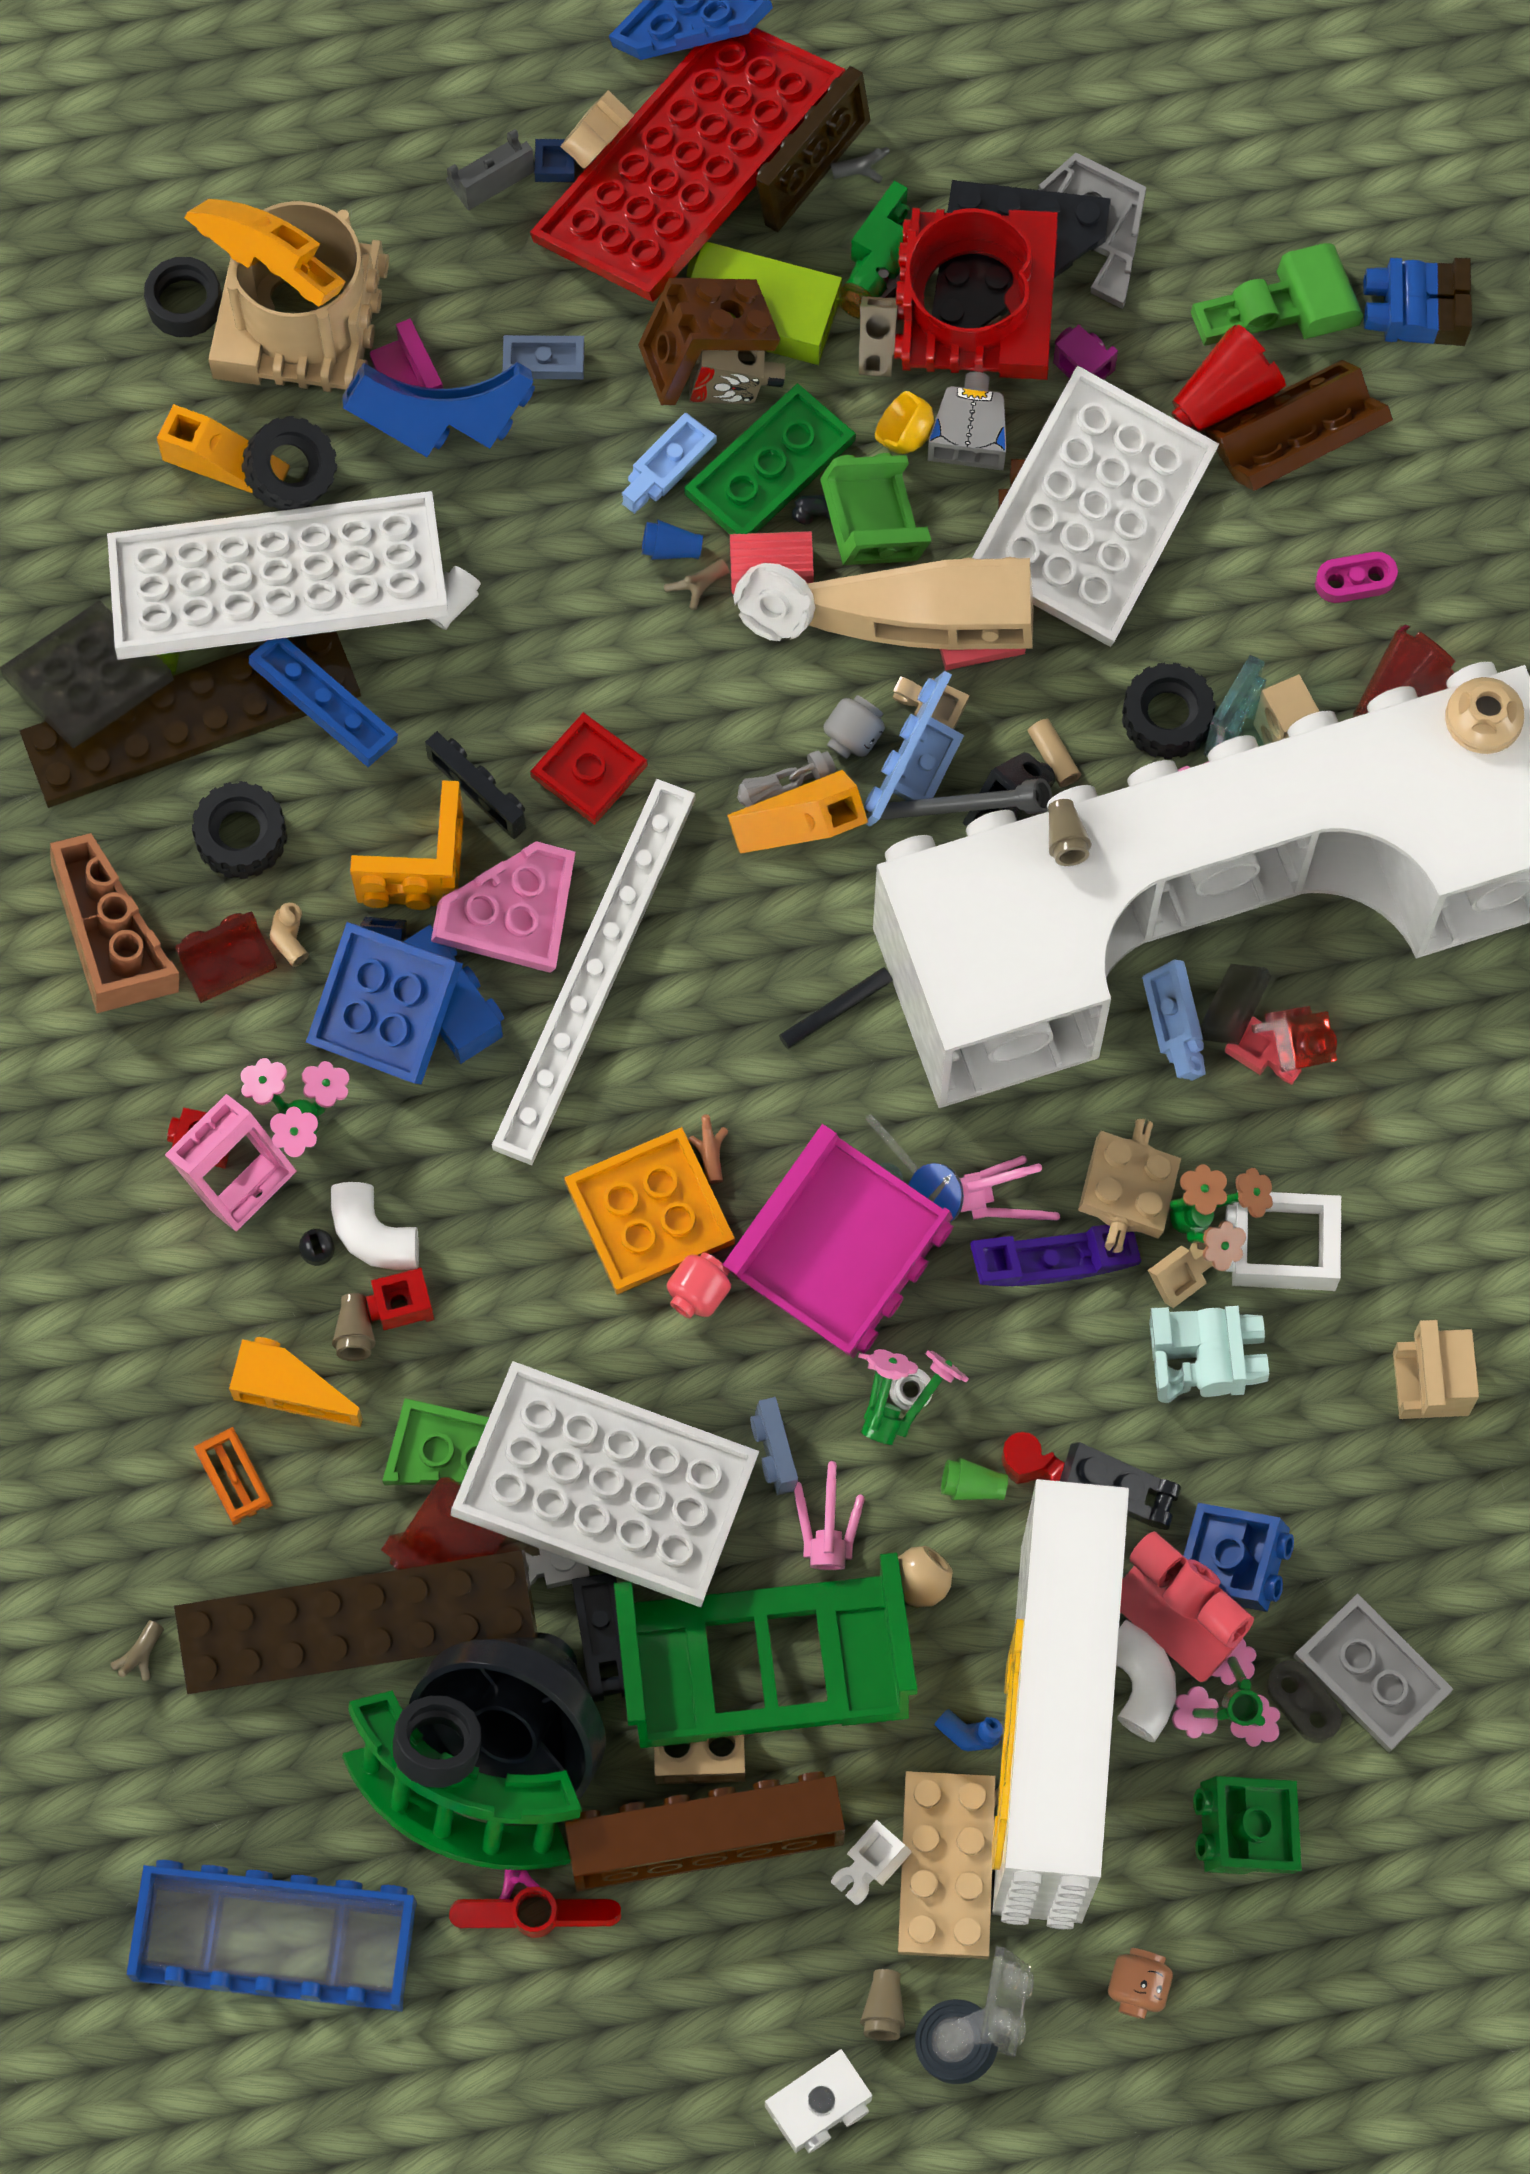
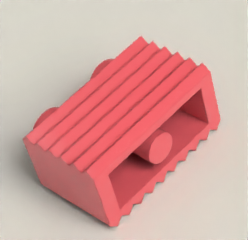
M812 531L730 534L732 594H734L736 584L751 567L762 563L780 564L796 572L807 584L813 583Z

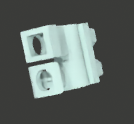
M1225 1306V1309L1206 1308L1198 1311L1169 1312V1307L1151 1308L1149 1325L1157 1396L1160 1402L1169 1403L1177 1396L1189 1392L1191 1387L1195 1386L1200 1389L1202 1397L1221 1396L1229 1393L1231 1395H1244L1246 1385L1268 1381L1269 1365L1267 1354L1244 1355L1243 1350L1244 1344L1264 1343L1265 1330L1262 1315H1239V1306ZM1197 1358L1195 1363H1182L1181 1370H1174L1168 1366L1167 1362L1169 1359Z

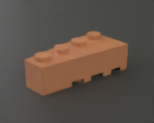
M92 833L50 843L51 866L96 1013L178 993L179 972L172 960L169 961L162 950L160 941L153 930H150L139 913L138 906L119 881V876Z

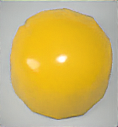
M910 391L903 392L884 411L876 427L875 439L894 453L908 454L922 447L930 437L935 422L932 407L923 398L916 396Z

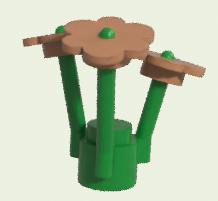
M1201 1164L1196 1167L1195 1172L1187 1171L1181 1176L1180 1185L1186 1192L1182 1198L1170 1201V1221L1172 1226L1178 1232L1187 1234L1188 1242L1204 1243L1207 1247L1203 1250V1257L1205 1260L1212 1262L1216 1270L1226 1271L1230 1268L1232 1261L1238 1262L1243 1256L1241 1247L1246 1241V1233L1239 1227H1233V1224L1226 1220L1222 1221L1218 1228H1208L1214 1219L1215 1209L1239 1202L1243 1208L1248 1207L1252 1217L1259 1218L1265 1214L1266 1209L1271 1208L1273 1205L1272 1197L1269 1195L1272 1190L1271 1181L1266 1175H1259L1256 1168H1250L1246 1173L1238 1175L1235 1182L1238 1192L1227 1195L1223 1190L1227 1184V1178L1223 1172L1219 1170L1210 1171L1207 1165Z

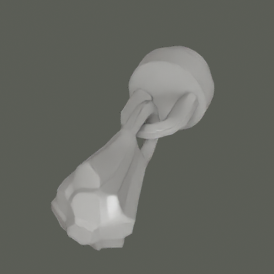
M819 750L807 754L808 765L799 769L787 768L764 777L745 778L739 784L737 798L740 804L749 807L797 788L805 780L811 778L817 780L835 773L834 761L828 751L823 753ZM789 776L791 783L782 787L779 779Z

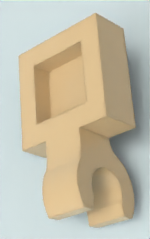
M900 676L893 690V699L904 705L917 707L914 713L916 716L922 705V702L917 700L922 686ZM947 685L931 717L955 729L968 703L969 695Z
M1194 1242L1191 1244L1190 1250L1181 1245L1148 1270L1164 1303L1170 1307L1175 1308L1207 1284L1202 1273L1212 1267L1213 1264L1203 1257V1250L1207 1247L1204 1243Z

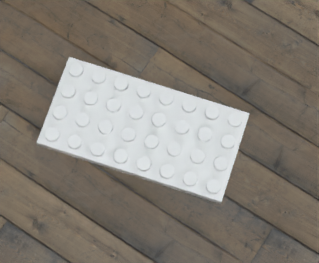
M432 491L107 533L114 642L117 660L449 616Z

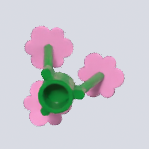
M1242 1639L1227 1659L1212 1674L1214 1677H1220L1221 1681L1226 1685H1231L1235 1681L1238 1683L1237 1687L1229 1690L1224 1695L1222 1707L1218 1706V1702L1215 1699L1208 1698V1693L1203 1687H1192L1187 1695L1181 1694L1177 1696L1175 1704L1178 1709L1172 1716L1173 1725L1179 1730H1186L1187 1736L1195 1739L1200 1737L1202 1733H1213L1217 1729L1218 1719L1225 1720L1228 1718L1232 1721L1230 1726L1232 1734L1237 1738H1246L1247 1744L1251 1747L1258 1746L1261 1740L1264 1742L1275 1741L1279 1736V1727L1275 1722L1279 1720L1280 1712L1276 1707H1269V1702L1264 1696L1257 1695L1250 1690L1251 1681L1249 1679L1254 1675L1255 1671L1252 1662L1257 1656L1254 1648L1246 1647V1642Z

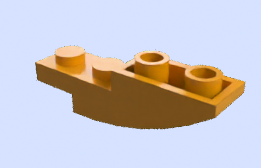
M207 199L188 211L184 217L197 228L200 234L210 238L228 252L233 260L247 268L261 261L271 273L284 279L298 290L304 299L313 302L318 307L338 295L346 282L314 257L320 246L319 242L287 221L264 210L228 200Z

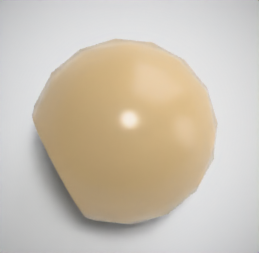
M928 1546L911 1547L898 1557L905 1603L914 1607H932L946 1597L951 1588L953 1571L941 1555Z

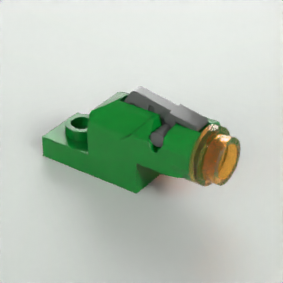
M895 180L852 238L851 260L856 262L849 279L840 290L841 297L838 302L848 315L856 319H860L862 296L891 298L896 292L897 281H900L899 247L900 242H903V226L901 225L908 215L910 206L907 205L908 188Z

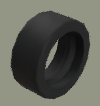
M174 257L161 262L150 272L145 282L144 299L153 324L162 332L174 337H193L206 332L217 322L222 292L214 270L204 261L193 257ZM179 281L200 283L207 291L205 303L197 310L189 313H172L165 310L160 303V296L169 285Z
M430 1695L414 1700L402 1710L395 1724L393 1757L399 1770L411 1781L426 1787L444 1788L461 1782L473 1771L479 1758L481 1725L475 1713L463 1702L448 1696ZM429 1723L443 1724L453 1728L463 1737L464 1747L457 1756L445 1760L431 1759L419 1754L411 1746L410 1736L417 1727Z

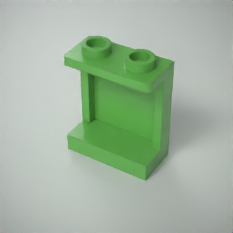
M880 453L873 457L856 458L853 455H842L831 461L820 478L843 565L918 561L931 543L928 527H916L903 480V472L909 464L907 455L893 456L890 453Z

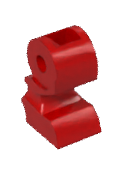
M1018 1432L1009 1436L1004 1444L1002 1453L1003 1468L1009 1478L1016 1484L1030 1482L1039 1478L1060 1481L1065 1462L1058 1459L1053 1452L1042 1455L1041 1444L1038 1439L1026 1432Z

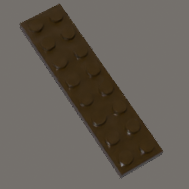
M337 631L287 638L355 698L361 697L359 686ZM259 645L19 731L47 807L50 808L305 717L307 714L249 665V655L261 646Z
M525 1550L174 1606L187 1694L439 1655L453 1645L471 1640L517 1637L538 1638Z

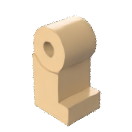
M608 90L586 112L560 147L584 169L613 140L634 114Z

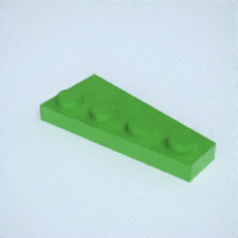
M405 1398L384 1473L383 1484H462L489 1417Z

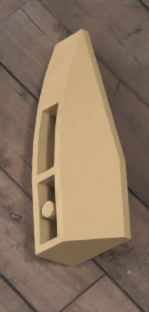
M1006 557L1003 559L963 558L941 560L807 584L813 593L815 604L814 615L808 626L866 641L917 648L947 650L1033 648L1034 606L1030 558Z

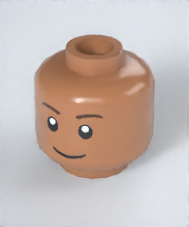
M1131 1948L1130 1954H1122L1117 1957L1108 1986V1994L1114 2001L1121 2003L1118 2012L1145 2019L1147 2011L1160 2012L1164 2009L1173 1979L1172 1970L1165 1965V1957L1137 1948Z

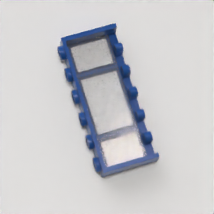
M157 1860L156 1867L143 1865L126 1974L133 1982L403 2011L404 1991L415 1910L417 1907L414 1895H407V1888L395 1885H381L380 1891L362 1890V1883L350 1880H336L335 1886L317 1885V1878L305 1875H291L290 1881L272 1880V1873L260 1870H246L245 1876L228 1875V1868L215 1865H202L201 1871L183 1870V1863L170 1860Z

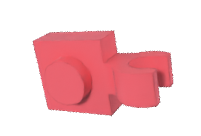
M1250 1014L1225 1046L1226 1054L1259 1075L1269 1066L1279 1078L1292 1085L1302 1072L1299 1068L1303 1062L1281 1049L1285 1037Z

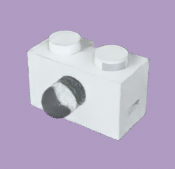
M840 2049L765 2101V2108L795 2153L804 2147L808 2153H811L832 2138L827 2130L842 2121L846 2127H849L868 2114L869 2110L866 2105L872 2101V2094L842 2049Z

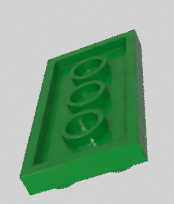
M797 383L684 487V495L727 533H757L821 474L833 459L839 457L856 441V433Z

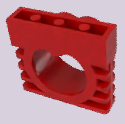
M912 208L911 219H904L903 242H900L899 247L900 281H897L896 289L897 320H904L903 334H896L894 358L902 359V370L911 371V368H926L927 372H935V369H950L951 373H959V370L982 373L983 371L999 372V378L1048 380L1058 212L1009 210V216H1001V214L978 208L959 209L952 213H945V209H936V212H921V208ZM964 254H982L992 257L1004 264L1013 275V284L1004 297L1005 307L1010 315L995 324L980 328L951 326L936 319L926 311L924 305L926 285L935 270L951 258Z

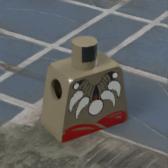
M702 350L690 374L689 402L754 403L761 385L783 387L785 363L764 361L765 351Z

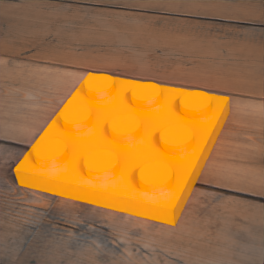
M682 1127L564 1177L566 1187L617 1295L676 1270L688 1255L700 1256L702 1252L713 1254L735 1244L733 1233Z

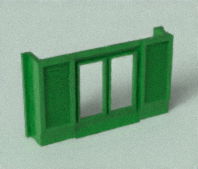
M897 1552L880 1554V1576L710 1594L705 1596L702 1607L676 1598L634 1603L632 1582L614 1583L628 1726L637 1725L640 1748L703 1742L709 1738L836 1724L849 1726L909 1719V1695H917L918 1691ZM816 1614L827 1701L778 1706L768 1619ZM754 1621L765 1708L716 1713L706 1626Z

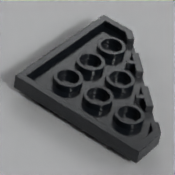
M952 180L947 213L966 208L985 209L1001 214V216H1009V210L1058 212L1055 279L1073 266L1075 260L1089 250H1095L1105 242L1111 198ZM964 254L949 259L940 265L938 269L932 316L955 327H984L999 315L1003 316L1008 313L1004 297L1013 284L1012 273L1000 261L982 254Z

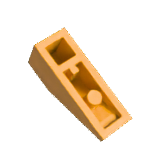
M256 1337L254 1342L242 1339L229 1387L234 1401L361 1427L363 1418L359 1407L288 1350L280 1347L281 1344L279 1342L264 1337Z

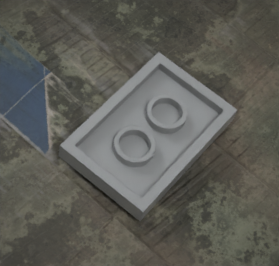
M1358 1593L1294 1655V1658L1388 1753L1453 1691V1688Z

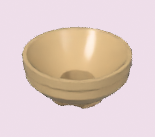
M1488 677L1474 678L1460 685L1450 697L1445 710V722L1452 738L1465 749L1481 754L1497 753L1511 746L1520 735L1524 724V707L1518 693L1505 682ZM1483 696L1493 697L1499 701L1501 711L1493 716L1484 715L1478 711L1476 701Z

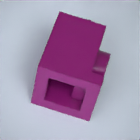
M1079 324L1075 328H1066L1055 340L1053 364L1069 379L1077 365L1103 380L1116 369L1118 350L1114 346L1106 350L1104 343L1096 334L1088 333Z

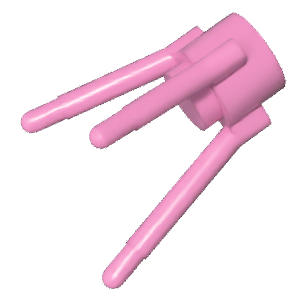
M1025 1156L1005 1161L980 1172L966 1174L963 1178L957 1179L962 1194L960 1211H972L973 1220L984 1217L1031 1220L1060 1219L1058 1212L986 1207V1203L994 1202L992 1186L1022 1178L1042 1170L1041 1164L1011 1170L1027 1162Z
M834 1461L828 1463L825 1529L816 1531L815 1539H813L802 1484L797 1482L794 1490L804 1541L803 1557L810 1558V1567L819 1570L845 1569L846 1560H852L853 1542L865 1500L863 1495L856 1497L845 1538L842 1540V1532L834 1530L837 1465Z

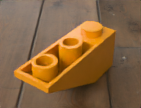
M173 404L157 436L162 460L253 493L250 486L247 487L244 480L246 477L245 473L242 472L241 465L244 462L243 452L249 445L247 444L249 440L208 416ZM271 455V468L274 474L284 481L290 465Z
M843 770L727 815L740 854L826 839L868 823L858 787Z

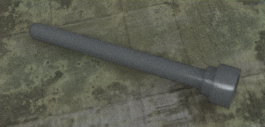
M1030 779L1023 781L1015 790L890 802L887 804L880 820L1018 807V809L1024 810L1028 814L1043 813L1048 811L1047 803L1052 798L1050 785L1045 779Z

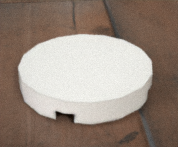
M762 563L751 567L736 584L733 597L735 605L738 603V608L741 611L739 616L743 623L759 636L773 641H780L782 638L791 637V640L798 637L812 621L815 611L813 593L806 581L787 567L780 564Z

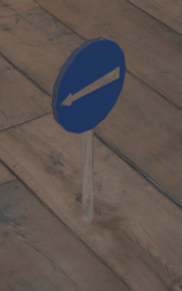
M871 1114L867 1115L866 1121L913 1174L909 1186L942 1209L945 1207L950 1210L953 1218L949 1223L955 1220L962 1209L964 1199L962 1182L956 1172L947 1165L939 1163L923 1165L919 1169L877 1119Z

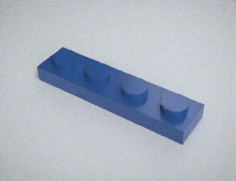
M287 638L267 640L249 655V665L365 766H371L397 743L398 734Z

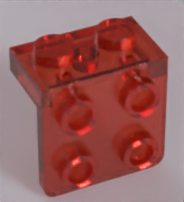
M443 1477L438 1480L405 1532L390 1535L381 1551L391 1557L390 1564L399 1570L493 1555L497 1553L507 1536L450 1516L461 1484L451 1477Z

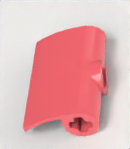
M1153 1531L1136 1545L1130 1555V1562L1134 1566L1122 1579L1120 1612L1134 1625L1151 1636L1172 1659L1197 1681L1205 1682L1247 1634L1254 1622V1617L1219 1587L1221 1584L1220 1579L1212 1570L1196 1560H1188L1161 1535Z

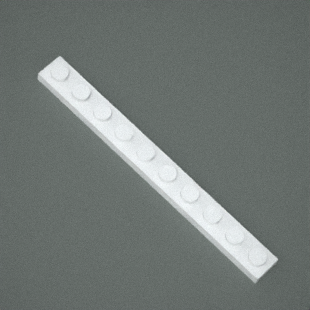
M656 779L492 1143L493 1151L533 1165L695 802V793Z

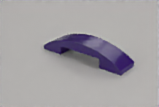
M1109 1225L1092 1226L1085 1233L1014 1241L1013 1236L973 1240L970 1243L979 1282L981 1285L1028 1286L1064 1282L1139 1265L1142 1261L1134 1232H1126L1122 1252H1112L1114 1246L1110 1251L1104 1247L1110 1229Z

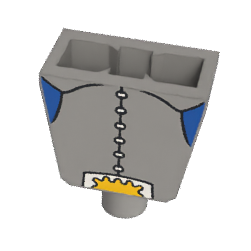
M975 371L969 372L965 377L964 388L947 387L929 437L927 461L1004 471L1006 455L1004 395L1000 392L988 391L990 378L987 374Z

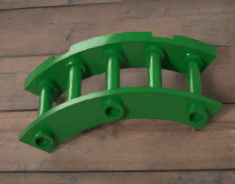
M393 1690L349 1701L348 1712L358 1733L365 1742V1747L343 1753V1761L364 1798L379 1815L399 1832L435 1853L479 1867L500 1870H534L570 1864L571 1858L557 1822L580 1818L582 1808L566 1770L538 1775L507 1774L506 1778L480 1773L479 1767L475 1766L473 1771L459 1783L444 1788L426 1787L411 1781L399 1770L393 1757L395 1724L403 1710ZM417 1728L411 1733L410 1744L419 1754L431 1759L445 1760L454 1757L446 1752L440 1754L423 1740V1734ZM460 1814L467 1815V1816H471V1817H475V1818L482 1819V1820H486V1823H485V1822L478 1821V1820H474V1819L467 1818V1817L462 1816V1815H460ZM507 1823V1824H530V1825H527V1826H506V1825H504V1824Z

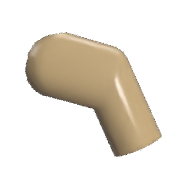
M288 902L284 903L275 912L270 930V940L292 967H297L308 958L309 953L297 940L302 911L296 904Z

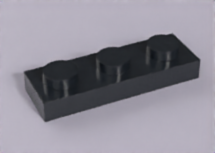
M436 731L425 741L428 759L451 781H459L460 789L511 838L516 839L526 829L525 808L522 803L510 792L506 795L503 794L495 786L496 781L486 768L481 765L476 768L466 759V751L456 740L450 738L447 741Z

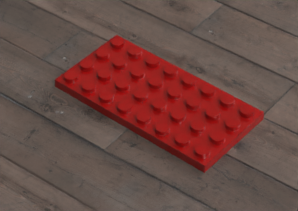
M756 27L746 35L694 47L634 114L631 120L530 231L533 242L654 302L663 292L668 279L675 278L757 185L756 178L761 166L773 159L780 150L784 139L798 129L803 123L808 110L812 106L818 105L827 94L832 81L837 77H841L846 70Z

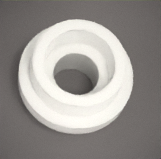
M918 1369L915 1374H909L908 1377L893 1380L889 1391L893 1403L900 1409L909 1411L930 1382V1377L923 1370ZM906 1382H913L917 1385L918 1394L916 1397L909 1398L904 1394L903 1386ZM932 1395L923 1407H925L929 1403V1401L932 1398Z

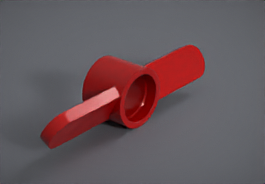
M532 1886L521 1890L514 1899H459L451 1905L449 1919L458 1928H517L528 1937L539 1938L549 1934L554 1927L613 1926L621 1919V1906L612 1899H554L553 1895L546 1889ZM532 1897L545 1899L550 1904L552 1910L549 1920L539 1927L524 1925L518 1916L521 1904Z

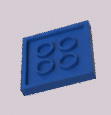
M347 922L306 1043L414 1084L422 1085L463 963Z

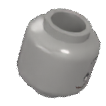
M856 695L854 700L843 698L824 723V732L831 738L827 746L845 759L851 753L858 757L866 756L884 732L885 725L880 719L884 713L859 695Z

